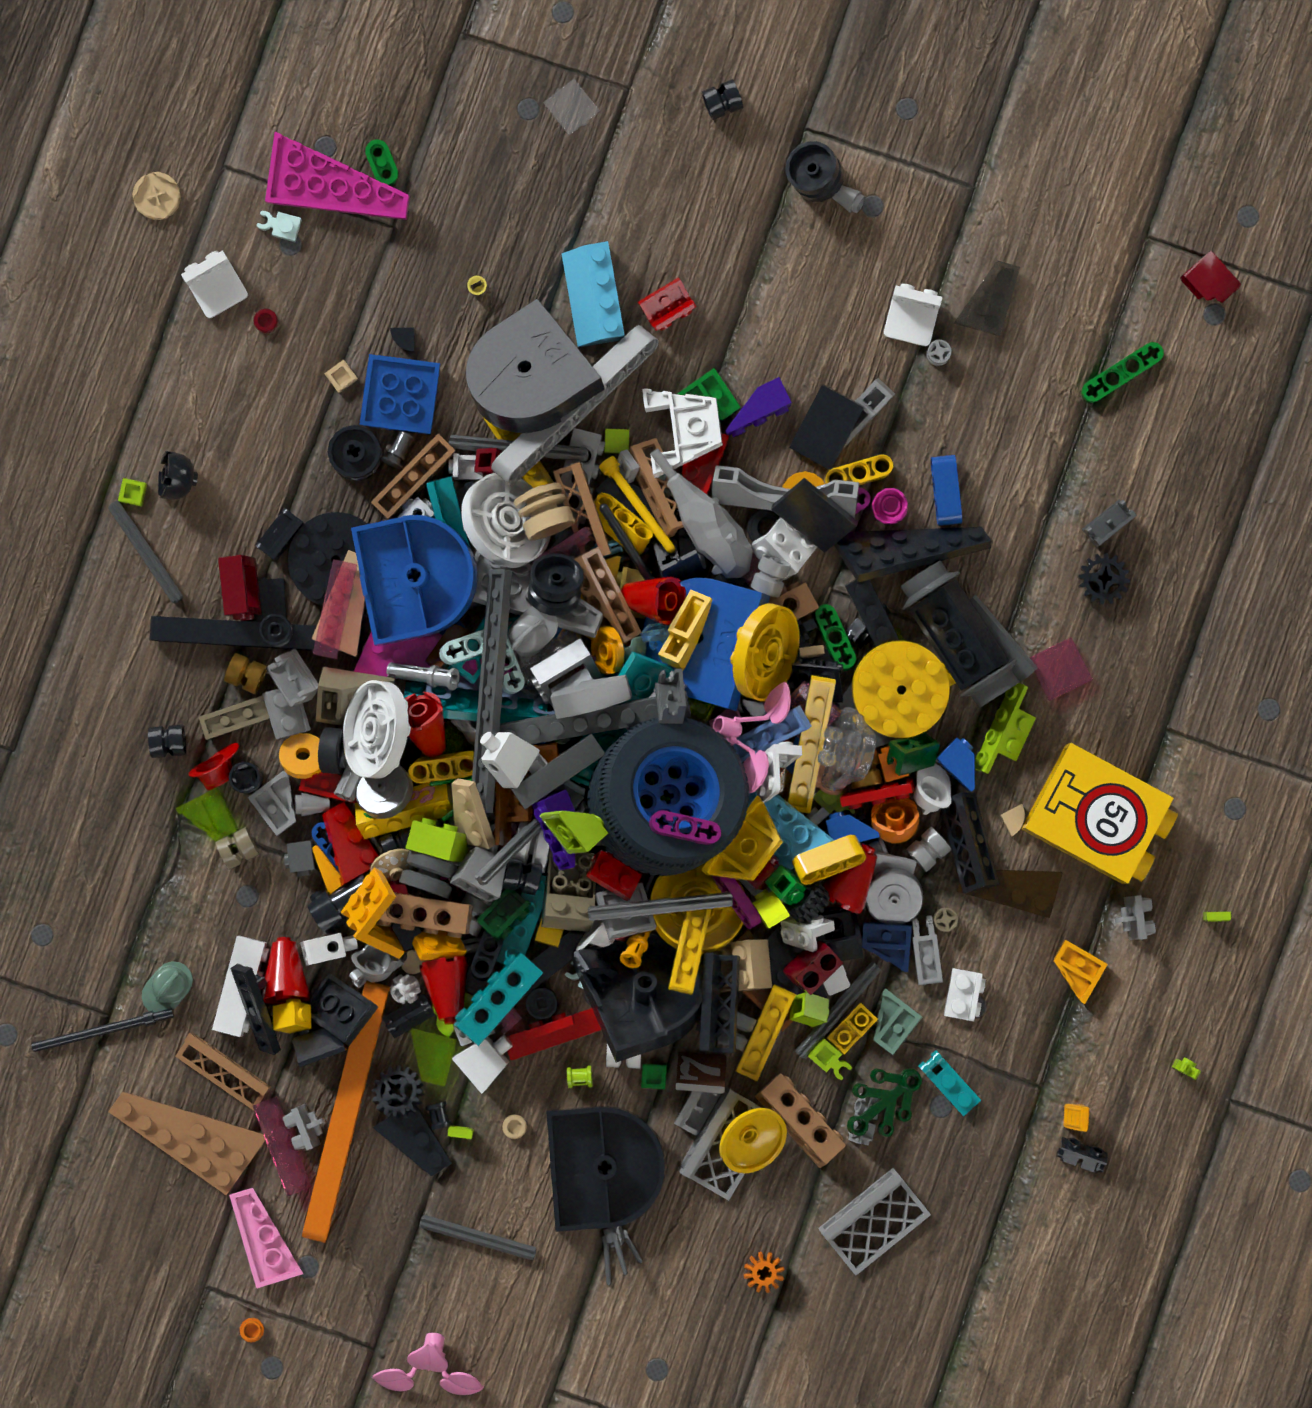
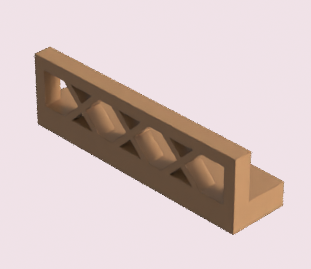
M654 438L631 446L629 452L640 466L636 475L637 482L659 526L670 538L676 534L678 529L684 526L682 521L678 522L674 515L675 508L678 509L676 502L666 498L663 493L665 487L670 489L667 486L668 477L666 476L665 481L657 477L654 478L653 470L650 466L652 465L651 458L646 457L643 449L653 447L654 450L658 448L660 452H663L657 439Z
M581 462L553 471L556 482L562 486L561 494L566 496L565 506L570 507L569 500L573 492L582 498L583 505L580 511L570 507L571 512L578 513L572 529L581 554L586 552L584 546L588 538L597 542L603 556L611 554ZM573 471L576 481L572 488L562 483L560 474ZM576 485L578 486L579 492L574 490ZM564 488L570 490L568 497ZM581 515L589 519L591 527L588 534L578 530L577 522ZM592 530H593V533H594L595 538L592 537V536H590ZM580 534L586 536L584 542H582Z
M193 1032L189 1033L184 1040L185 1043L175 1057L255 1111L271 1086ZM189 1045L199 1051L200 1059L191 1061L183 1055ZM204 1061H214L219 1065L220 1073H208ZM201 1062L202 1068L195 1063ZM231 1073L237 1077L240 1086L233 1088L227 1086L224 1075ZM221 1075V1081L214 1076ZM251 1087L260 1093L254 1104L245 1098L244 1088ZM240 1089L241 1095L234 1090Z

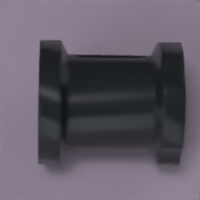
M446 1101L425 1107L426 1111L430 1113L433 1124L431 1126L432 1130L452 1125V1121L448 1119L445 1108L447 1105Z

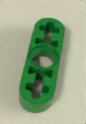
M828 604L821 605L814 615L818 630L833 662H839L841 658L840 651L834 652V650L840 649L843 645L846 646L842 652L845 657L849 656L851 659H849L848 665H845L844 662H839V664H843V671H848L854 666L856 655L835 608ZM822 611H825L826 614H831L829 622L832 627L826 631L824 628H827L828 624L825 619H820ZM831 632H838L842 637V641L838 644H833L829 641L828 635Z

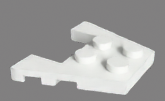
M642 389L646 412L670 409L675 450L661 453L673 469L723 445L716 398L690 394L684 396L672 394V392L668 391L654 392L651 389ZM651 456L654 478L665 474Z

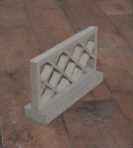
M726 1086L724 1093L721 1094L677 1170L682 1175L729 1201L745 1173L731 1171L727 1167L728 1172L715 1175L712 1163L722 1159L721 1157L711 1159L709 1150L712 1145L720 1143L722 1138L721 1129L724 1124L731 1123L736 1118L734 1107L738 1100L747 1105L748 1111L751 1110V1107L753 1109L762 1107ZM709 1164L712 1177L701 1179L695 1175L700 1166ZM729 1176L731 1185L725 1193L718 1189L716 1179ZM713 1180L714 1186L709 1184L708 1181Z
M892 1168L818 1229L852 1272L857 1275L931 1214L896 1170ZM901 1185L906 1191L905 1201L892 1200L893 1191ZM909 1196L913 1199L914 1202H909ZM878 1203H887L886 1216L873 1215L874 1206ZM891 1204L904 1205L903 1218L890 1217ZM908 1206H918L923 1212L916 1219L907 1218ZM859 1218L868 1219L867 1232L854 1230L855 1222ZM872 1219L885 1220L884 1233L871 1232ZM889 1221L902 1222L901 1231L897 1234H888ZM841 1233L850 1234L848 1247L838 1246L833 1239ZM854 1235L866 1236L865 1248L852 1247ZM870 1236L883 1237V1244L878 1250L869 1249ZM852 1251L864 1252V1261L857 1267L850 1261Z

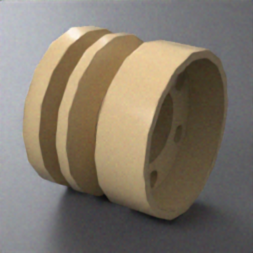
M560 483L535 487L514 500L515 507L521 509L518 512L519 517H531L523 524L529 541L552 536L575 523L569 506L558 507V505L566 500L564 494H559L563 490Z

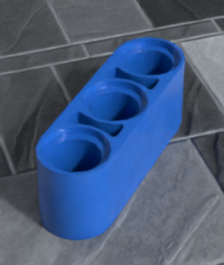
M955 455L931 457L938 526L962 524Z

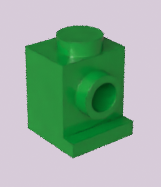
M780 865L765 883L781 901L791 906L803 899V892L806 887L795 876L796 874L793 871Z

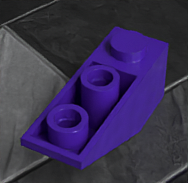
M780 377L757 387L725 430L726 435L732 434L733 438L746 432V427L752 424L754 427H758L767 422V417L773 414L778 417L789 411L788 407L791 406L792 402Z
M567 790L553 792L532 804V807L534 809V816L539 821L543 830L544 839L549 844L553 854L554 863L558 866L559 870H565L575 867V853H567L540 818V815L554 811H576Z

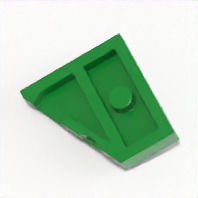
M715 368L677 393V395L684 396L690 394L716 398L720 421H724L742 408Z

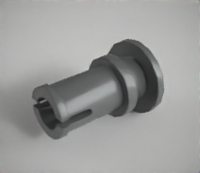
M400 431L392 449L387 451L388 457L382 456L381 460L394 469L402 470L403 466L400 463L405 460L404 455L413 437Z

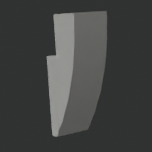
M879 378L874 380L862 395L855 400L865 406L844 448L895 396V393Z
M621 675L581 681L578 686L555 689L550 698L556 718L559 719L619 704L631 699L632 693L627 676Z

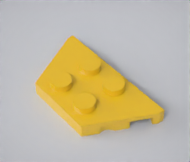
M758 795L749 805L743 825L735 839L721 853L708 860L701 869L706 875L754 881L783 841L763 800Z

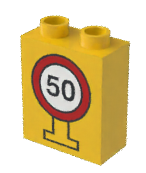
M1069 743L1062 750L1021 830L1119 883L1128 884L1132 877L1141 882L1144 880L1155 860V856L1146 851L1153 836L1156 834L1165 839L1172 829L1178 813L1168 809L1174 799L1173 797L1073 743Z

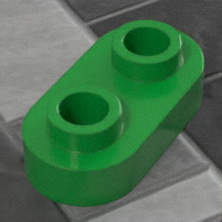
M379 139L370 141L366 146L365 154L375 179L389 186L394 185L398 180L399 173L388 145ZM377 149L382 151V155L379 157L374 156V151ZM385 171L391 172L390 178H383V173Z

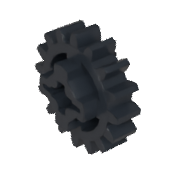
M1105 553L1103 558H1100L1099 554H1095V561L1088 558L1086 560L1088 566L1082 565L1080 567L1084 574L1077 576L1078 579L1083 580V583L1078 585V588H1085L1086 591L1083 593V596L1091 595V603L1099 599V605H1103L1105 600L1109 604H1113V597L1120 600L1122 597L1119 592L1126 593L1128 591L1124 584L1130 583V579L1125 578L1129 570L1122 569L1125 564L1124 561L1119 564L1116 562L1118 556L1115 555L1112 559H1109L1108 553ZM1100 564L1098 572L1089 573L1093 566ZM1110 566H1113L1117 570L1118 575H1115L1111 571ZM1103 572L1105 573V577L1109 578V581L1104 584V587L1102 585V580H1098V577L1103 575ZM1089 583L1094 584L1097 588V593L1092 590ZM1111 585H1118L1113 593L1107 595L1108 588Z
M400 1065L397 1066L396 1071L388 1067V1074L386 1075L380 1072L379 1074L382 1079L380 1081L374 1080L377 1088L371 1089V1092L377 1095L372 1099L375 1104H378L376 1108L380 1112L384 1111L386 1117H390L393 1114L395 1119H399L401 1113L407 1118L409 1110L415 1113V1104L422 1105V1102L418 1099L419 1096L425 1095V1092L419 1089L424 1084L421 1080H418V1074L416 1072L412 1073L409 1067L403 1071ZM393 1087L400 1090L402 1098L395 1093L396 1091Z

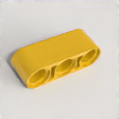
M883 454L829 470L825 477V484L830 482L829 477L833 474L841 476L842 481L859 482V485L886 478L891 473L893 462L889 456ZM885 461L888 465V470L882 473L877 471L875 468L876 462ZM857 467L862 468L865 471V477L856 479L852 474V470Z
M607 493L598 494L594 503L604 531L622 546L599 509L601 504L609 506L638 553L642 554L650 542L653 532L646 523L613 496Z
M474 751L418 758L410 766L409 776L416 783L472 776L473 768H466L463 759H469L473 763ZM440 762L447 763L450 767V772L443 771L440 767ZM417 765L425 767L426 775L418 773Z
M848 835L797 855L792 860V864L801 883L808 885L862 864L866 860V855L857 836Z

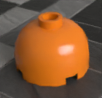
M894 796V798L887 799L884 803L875 804L871 810L872 827L879 832V838L885 842L892 844L905 842L918 829L919 812L917 805L909 798L896 800Z

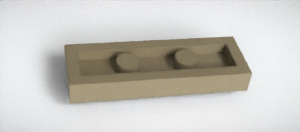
M263 695L199 717L206 740L270 719Z

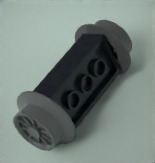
M938 561L900 586L908 598L903 606V610L921 601L909 609V611L960 690L962 691L976 681H979V683L959 696H971L978 708L1019 683V680L1012 671L1017 659L995 672L996 668L1009 661L958 581L950 582L961 574L960 571L949 573L942 561Z

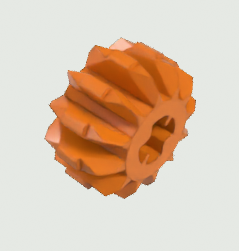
M760 1251L758 1252L760 1260L757 1261L754 1256H750L749 1259L754 1265H744L745 1269L752 1271L745 1273L744 1278H753L748 1282V1286L752 1287L757 1283L756 1292L759 1293L762 1286H765L766 1293H770L769 1285L772 1284L775 1289H778L779 1286L774 1280L783 1281L784 1277L777 1273L785 1269L784 1266L775 1267L780 1262L779 1257L771 1262L772 1253L768 1252L766 1259H763V1253ZM764 1266L768 1267V1272L771 1271V1274L761 1278L760 1273H757L758 1269L763 1270Z

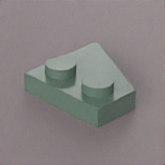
M885 988L882 994L874 1041L894 1055L923 1017Z

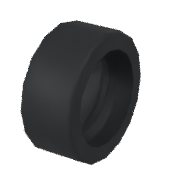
M325 728L320 736L318 746L319 768L323 773L342 774L345 770L343 766L345 757L343 729Z

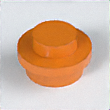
M248 1318L240 1326V1335L247 1342H256L264 1334L263 1323L257 1318Z

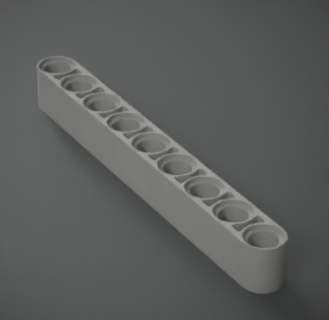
M642 326L634 327L593 366L600 375L605 390L560 418L562 422L542 431L522 433L494 460L491 466L492 471L509 485L515 484L656 350L659 340Z

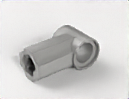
M344 757L343 766L345 770L334 794L346 801L353 802L361 777L351 770L346 757Z

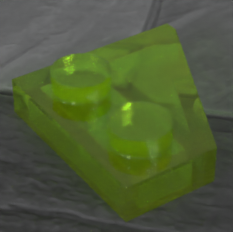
M218 787L176 808L180 815L183 814L193 822L192 824L204 830L215 841L239 830Z
M412 1028L411 1035L421 1081L445 1087L457 1039Z

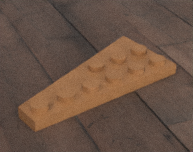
M122 1092L108 1111L225 1195H228L269 1136L127 1092Z

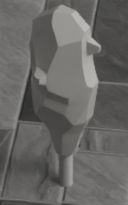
M658 448L654 450L651 456L669 479L667 486L670 488L678 507L682 525L697 551L714 564L712 573L714 575L722 573L725 578H741L750 570L753 549L743 529L718 504L719 499L717 497L710 498L682 475L676 473Z

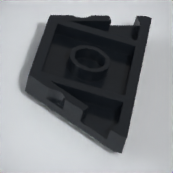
M780 925L767 938L772 988L775 984L798 995L805 991L793 984L783 973V970L799 953L806 950L784 943ZM809 971V972H807V973L803 976V982H804L814 971ZM822 984L813 994L827 998Z

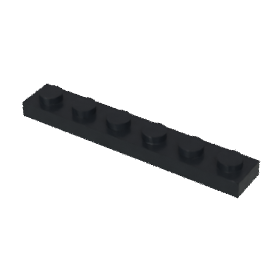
M855 579L845 584L844 586L874 646L877 647L891 641H900L870 580L857 582ZM898 686V694H904L906 691L905 686Z

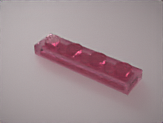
M333 559L313 655L332 659L338 658L358 567L357 564Z
M277 1096L253 1105L287 1196L312 1187L299 1152L294 1149L292 1144L293 1137L290 1129L285 1126L283 1121L284 1114Z

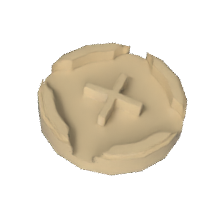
M152 172L142 176L135 184L132 193L134 204L139 213L152 220H162L173 215L178 209L181 200L180 189L175 180L161 172Z

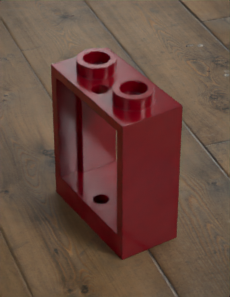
M245 555L219 557L218 563L224 615L233 617V620H255L254 616L262 615L256 558Z

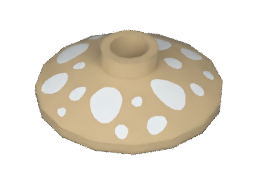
M394 849L381 854L372 863L370 872L375 867L383 872L388 882L400 880L403 870L413 871L415 867L408 865L406 862L410 850Z

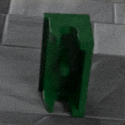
M926 732L913 737L889 741L888 746L890 748L887 764H893L895 758L897 760L895 773L899 776L935 765L940 743Z

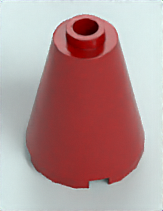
M674 577L626 583L620 590L629 609L663 625H671L687 597L685 587L681 586L680 580Z
M423 692L424 695L416 696V693L404 698L408 702V723L411 727L408 737L425 756L437 757L446 749L441 700L430 692Z
M864 843L861 847L866 855V860L856 867L830 876L823 884L829 893L830 902L834 903L836 901L842 904L841 908L858 914L865 908L878 858L874 853L876 850Z
M290 937L277 938V941L272 943L265 975L267 986L262 989L264 1003L280 1005L286 1003L288 999H300L301 1003L310 1000V994L297 943L291 941Z
M454 956V961H452L451 959L446 960V957L425 961L422 965L419 964L422 978L439 1021H444L445 1025L455 1024L457 1021L455 1020L456 1015L464 1008L467 958Z

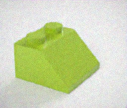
M554 811L540 815V818L568 854L588 852L608 834L602 819L594 814Z
M424 817L422 821L413 820L406 849L448 861L462 862L468 853L466 834L458 832L457 826L445 823L444 827L436 826V820Z

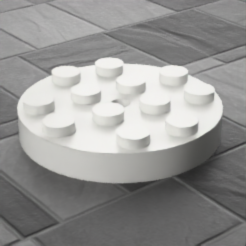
M496 473L489 474L468 489L462 503L463 528L472 545L488 561L508 568H517L530 563L544 552L550 540V536L535 541H529L523 524L531 517H519L518 512L521 509H517L514 505L516 498L533 489L523 479L518 480L513 485H509Z
M377 680L364 683L357 689L347 708L343 726L344 753L349 767L360 777L380 779L389 775L394 768L399 766L411 727L408 723V702L404 699L399 688L393 683Z

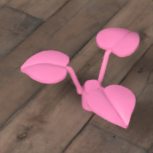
M786 682L779 684L768 695L764 704L766 715L741 718L738 710L726 709L718 717L709 721L711 728L723 735V738H726L731 743V746L737 744L749 752L750 756L743 763L748 778L749 793H754L763 784L768 773L769 762L764 751L759 750L755 754L753 749L737 740V737L742 733L741 722L770 719L772 723H781L787 717L791 705L790 690Z
M438 1333L426 1334L424 1346L408 1355L407 1361L413 1366L409 1373L406 1374L400 1369H387L374 1374L372 1377L378 1384L387 1389L407 1391L414 1386V1381L410 1378L414 1376L417 1369L442 1372L444 1379L440 1380V1386L452 1394L470 1395L484 1388L472 1375L463 1372H454L449 1375L446 1372L448 1362L445 1359V1353L442 1352L445 1338Z

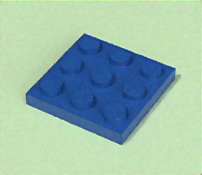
M369 354L360 426L431 435L441 364Z

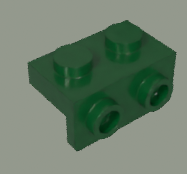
M506 889L500 895V898L496 899L480 915L476 922L496 941L501 937L505 940L514 930L512 925L517 920L522 922L530 914L529 908L531 903L528 900H524L516 891Z

